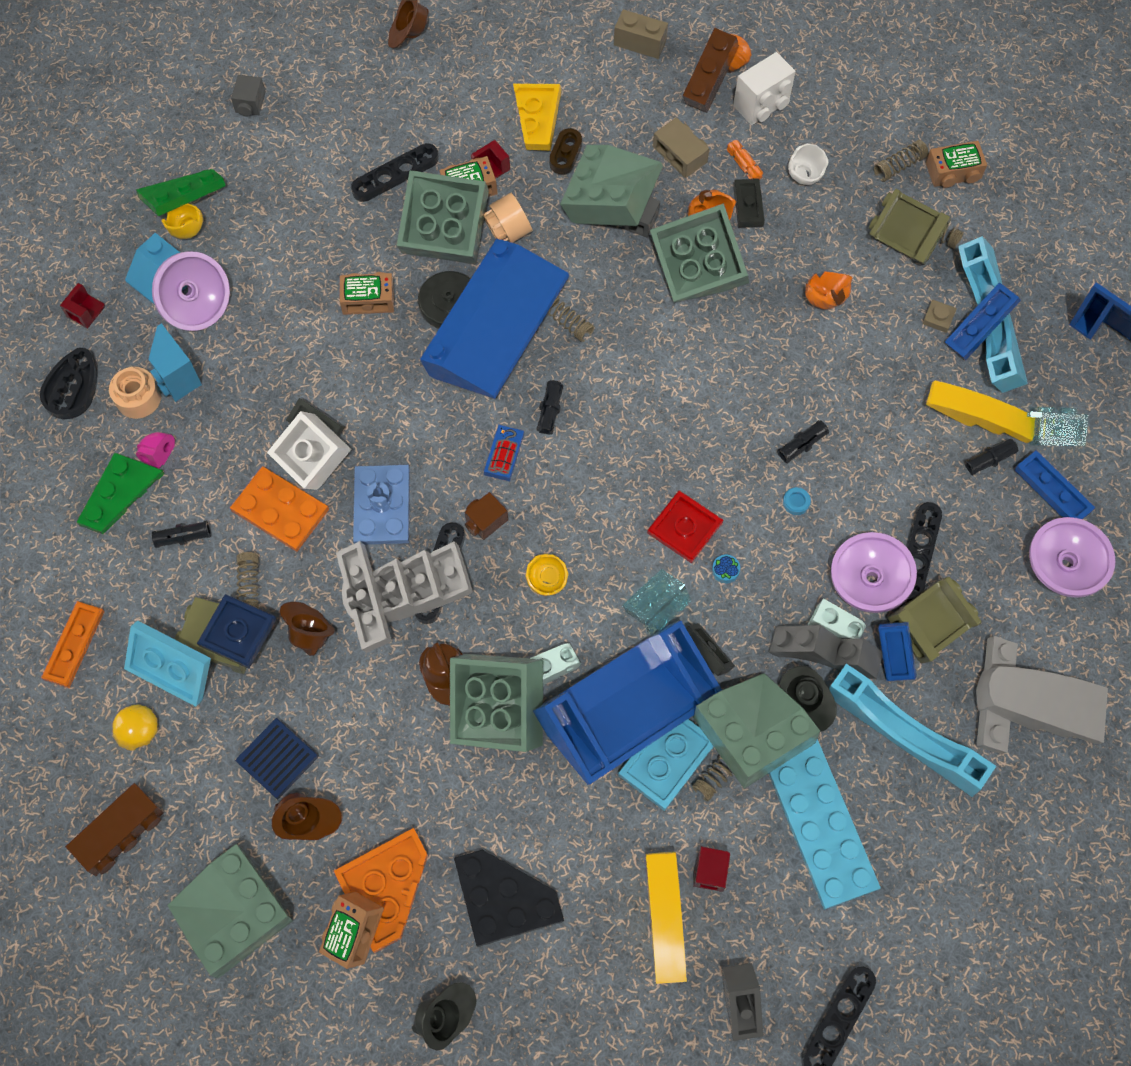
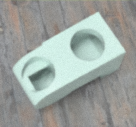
M824 598L817 605L808 625H821L840 639H859L866 628L862 620Z
M569 643L530 658L543 660V687L545 684L560 678V676L577 669L581 665Z

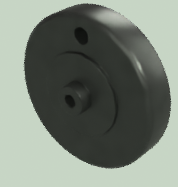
M443 271L429 277L422 284L418 293L419 310L425 321L439 329L471 278L456 271Z

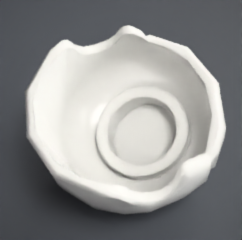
M808 143L796 148L790 157L788 164L789 174L799 184L810 186L823 177L828 166V158L825 151L817 145Z

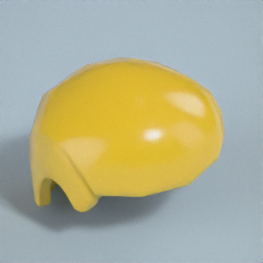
M187 203L167 212V219H162V223L171 236L178 239H191L202 227L203 214L197 206Z
M542 554L535 556L527 565L525 577L528 586L533 592L543 596H550L559 593L566 586L568 571L565 563L557 556Z
M138 704L125 707L119 711L112 723L113 738L120 747L130 751L148 745L158 731L157 717L146 706Z

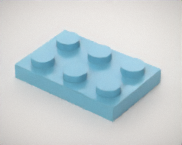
M136 621L130 628L124 669L196 707L201 703L204 696L211 658L140 621Z
M687 719L632 756L620 770L618 776L665 811L714 746L701 728Z

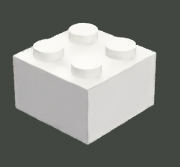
M775 52L738 75L734 108L750 125L758 121H765L772 112L777 109L782 110L789 104L796 71Z
M300 411L267 453L304 489L317 490L346 457L351 448L315 414Z

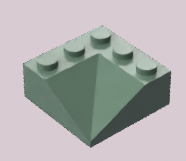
M587 145L560 205L570 221L576 224L638 226L663 164L662 162L614 146Z
M410 170L397 240V247L401 253L476 264L489 192L486 182Z
M724 203L650 230L674 303L721 293L749 283L748 274Z
M464 654L450 658V744L528 752L543 746V728L533 710L543 705L542 659Z
M765 673L716 693L697 705L694 714V720L744 789L814 745L820 733V730L805 710Z
M237 844L211 862L167 905L195 954L210 976L217 979L293 922L246 853Z

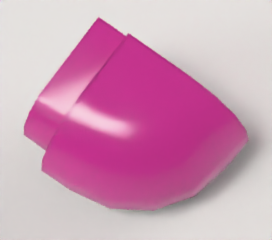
M151 433L145 436L137 445L138 451L136 456L142 462L159 469L161 465L165 464L175 447V439L167 433Z

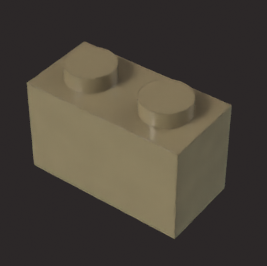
M623 9L614 29V46L659 59L667 41L668 23Z
M677 117L654 133L653 148L684 178H687L708 162L709 148L706 142L693 134L690 127L685 123L683 124Z

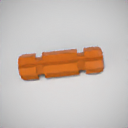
M738 140L730 142L727 145V151L731 156H735L734 160L744 173H748L747 177L749 179H761L763 171L758 165L755 166L756 162L745 149H742V144Z

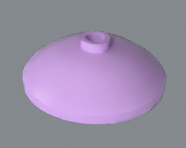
M187 251L169 257L160 265L153 279L152 297L157 311L165 321L179 329L196 331L211 326L223 315L229 301V282L224 270L214 259L203 253ZM186 285L188 287V292L184 295L182 293V288Z
M1071 517L1054 519L1037 531L1030 545L1029 558L1035 575L1047 588L1063 596L1086 597L1098 592L1109 582L1115 569V554L1109 539L1095 525L1082 519ZM1062 560L1069 561L1071 567L1064 566Z
M868 532L851 537L838 548L832 561L831 578L835 590L846 603L861 611L880 613L892 610L906 601L914 589L917 569L912 554L903 543L883 533ZM872 575L877 581L869 582L867 577Z

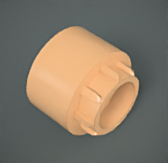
M512 193L490 204V210L484 213V219L495 239L508 240L513 243L533 231L523 209Z
M128 367L122 369L110 382V397L118 410L126 417L134 419L144 418L152 414L160 404V389L151 373L143 368Z

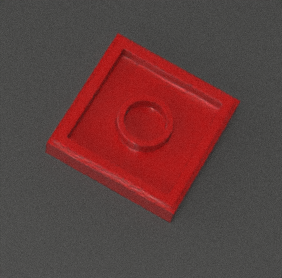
M679 490L647 530V533L692 564L723 524L724 520Z

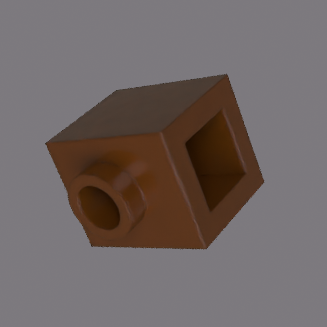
M490 492L480 500H473L464 512L467 530L473 536L478 534L483 540L508 521V511Z

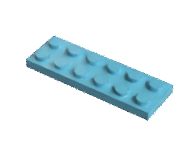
M817 739L814 745L768 774L823 909L826 910L877 891L881 887Z

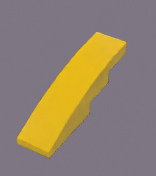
M935 380L932 382L926 403L931 408L964 425L972 427L977 424L994 434L1006 433L1025 443L1033 441L1038 417L990 396Z
M676 852L646 854L655 981L656 984L687 982Z

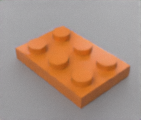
M263 466L230 507L233 513L298 552L329 511L327 505Z

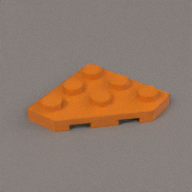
M414 828L334 870L344 894L357 892L384 907L371 944L374 954L402 939L423 874L428 854Z

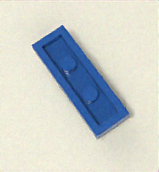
M999 282L945 341L946 345L963 359L967 360L1021 301L1020 298Z
M1037 450L1015 468V471L1063 518L1071 517L1083 520L1095 509Z

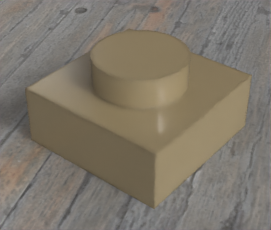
M932 299L922 324L947 333L957 308Z

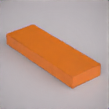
M79 601L76 602L41 677L43 680L70 688L105 612L103 609Z

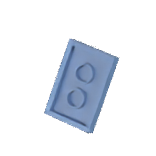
M409 465L355 466L354 544L359 541L364 545L409 543Z

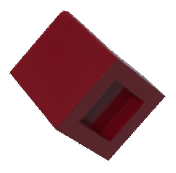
M496 140L471 154V160L488 157L495 179L511 170L509 155Z
M77 283L60 304V307L67 318L88 329L105 308V304L90 296L85 287Z
M701 846L693 887L723 892L726 888L730 852Z

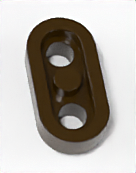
M567 128L559 133L549 157L550 168L553 172L567 174L573 169L582 148V135L578 130Z

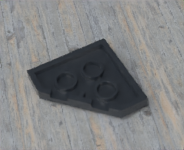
M484 850L454 858L477 947L564 922L557 893L552 888Z

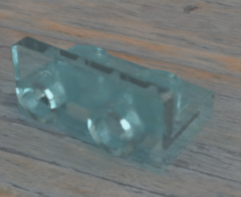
M1038 406L1037 412L1027 411V417H1035L1034 445L1086 447L1088 414H1078V408L1061 407V412H1054L1055 407Z
M661 569L624 603L623 607L625 612L641 622L648 634L652 636L663 629L672 618L682 611L691 599L684 583Z

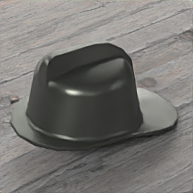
M796 666L789 669L781 679L780 688L805 710L820 732L827 730L834 723L837 716V705L825 681L814 669L807 666Z
M457 982L446 987L437 997L424 1000L416 1011L415 1024L412 1026L413 1032L424 1038L428 1047L435 1051L446 1048L470 1023L477 1002L474 990L466 983Z

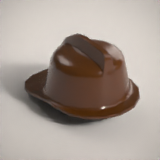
M401 0L389 31V47L397 48L406 38H416L424 31L429 11L418 3V0Z
M287 602L280 607L281 617L288 625L289 642L295 647L301 648L309 656H314L317 649L324 646L327 637L334 634L335 629L318 610L305 603Z
M437 642L433 647H427L421 654L419 660L420 671L433 699L440 704L450 706V658L463 654L459 649L449 644H439Z
M292 793L275 804L272 829L282 839L319 840L338 830L342 821V813L338 805L332 800L308 797L303 793Z

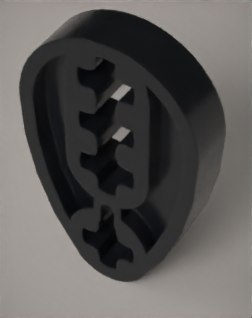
M76 348L64 356L49 372L41 386L40 401L46 411L55 418H76L82 415L92 403L97 385V368L94 357L88 349ZM85 356V358H86L87 361H86V362L82 361V362L80 363V365H79V364L77 363V359H78V360H82L83 357ZM75 379L77 384H71L69 388L66 383L72 382ZM70 390L72 395H67L64 399L61 394L67 393ZM63 402H65L67 406L61 407L60 410H58V408L56 407L57 404L62 405Z

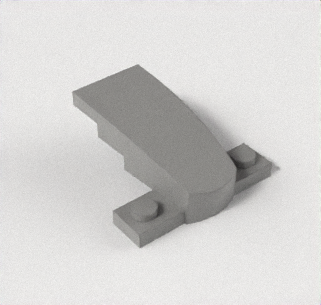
M359 541L336 552L344 582L342 584L343 604L347 613L354 620L361 649L366 653L392 642L387 626L388 622L430 611L473 593L463 557L456 542H452L431 553L423 550L402 562L394 559L373 572L366 547L362 542Z
M997 636L987 638L984 672H982L976 689L977 705L980 711L976 747L999 754L1008 753L1011 721L1035 731L1042 729L1065 738L1073 736L1094 744L1104 743L1107 687L1060 674L1016 668L1018 644Z

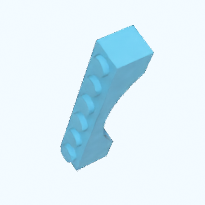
M983 236L958 246L963 268L970 282L977 305L982 302L999 282L1002 284L994 249ZM1009 313L986 338V362L991 382L1002 393L1028 384Z
M847 663L829 688L838 705L971 797L982 789L996 768V765L974 750L937 734L913 719L890 701L870 679Z

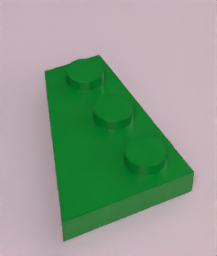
M209 169L136 189L140 200L157 216H160L226 185L221 175L215 170Z
M114 453L77 520L78 525L104 534L127 512V508L138 498H141L147 492V489L165 473L158 468Z

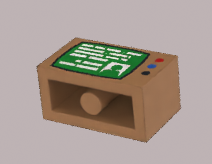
M979 141L930 149L926 160V166L934 187L943 186L947 188L956 183L977 182L979 179H982L987 167Z
M487 156L475 158L458 165H450L439 170L440 175L485 181L489 190L488 197L497 195L496 179Z
M376 272L374 274L360 275L351 273L340 275V306L343 315L393 313L394 282L392 273Z
M357 892L338 895L332 906V915L328 927L322 935L319 953L346 969L365 964L384 907Z

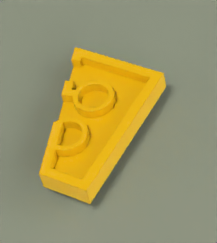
M513 84L526 149L551 150L562 91L560 84Z

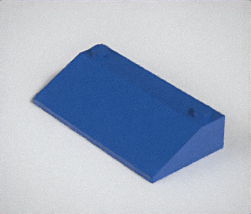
M496 238L420 358L428 375L434 379L495 399L569 278V273L518 244Z
M1096 282L1069 325L1091 340L1106 323L1131 340V306Z
M678 621L642 641L539 706L533 712L549 739L586 784L590 785L695 714L697 705L722 691L684 624L682 621Z

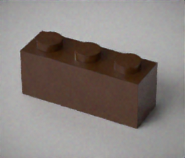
M714 28L682 95L685 104L708 113L739 48L736 36Z
M133 783L65 847L87 872L94 876H97L99 873L105 874L114 866V859L122 852L130 851L137 844V838L145 830L150 831L159 824L161 820L159 817L164 812L142 788Z

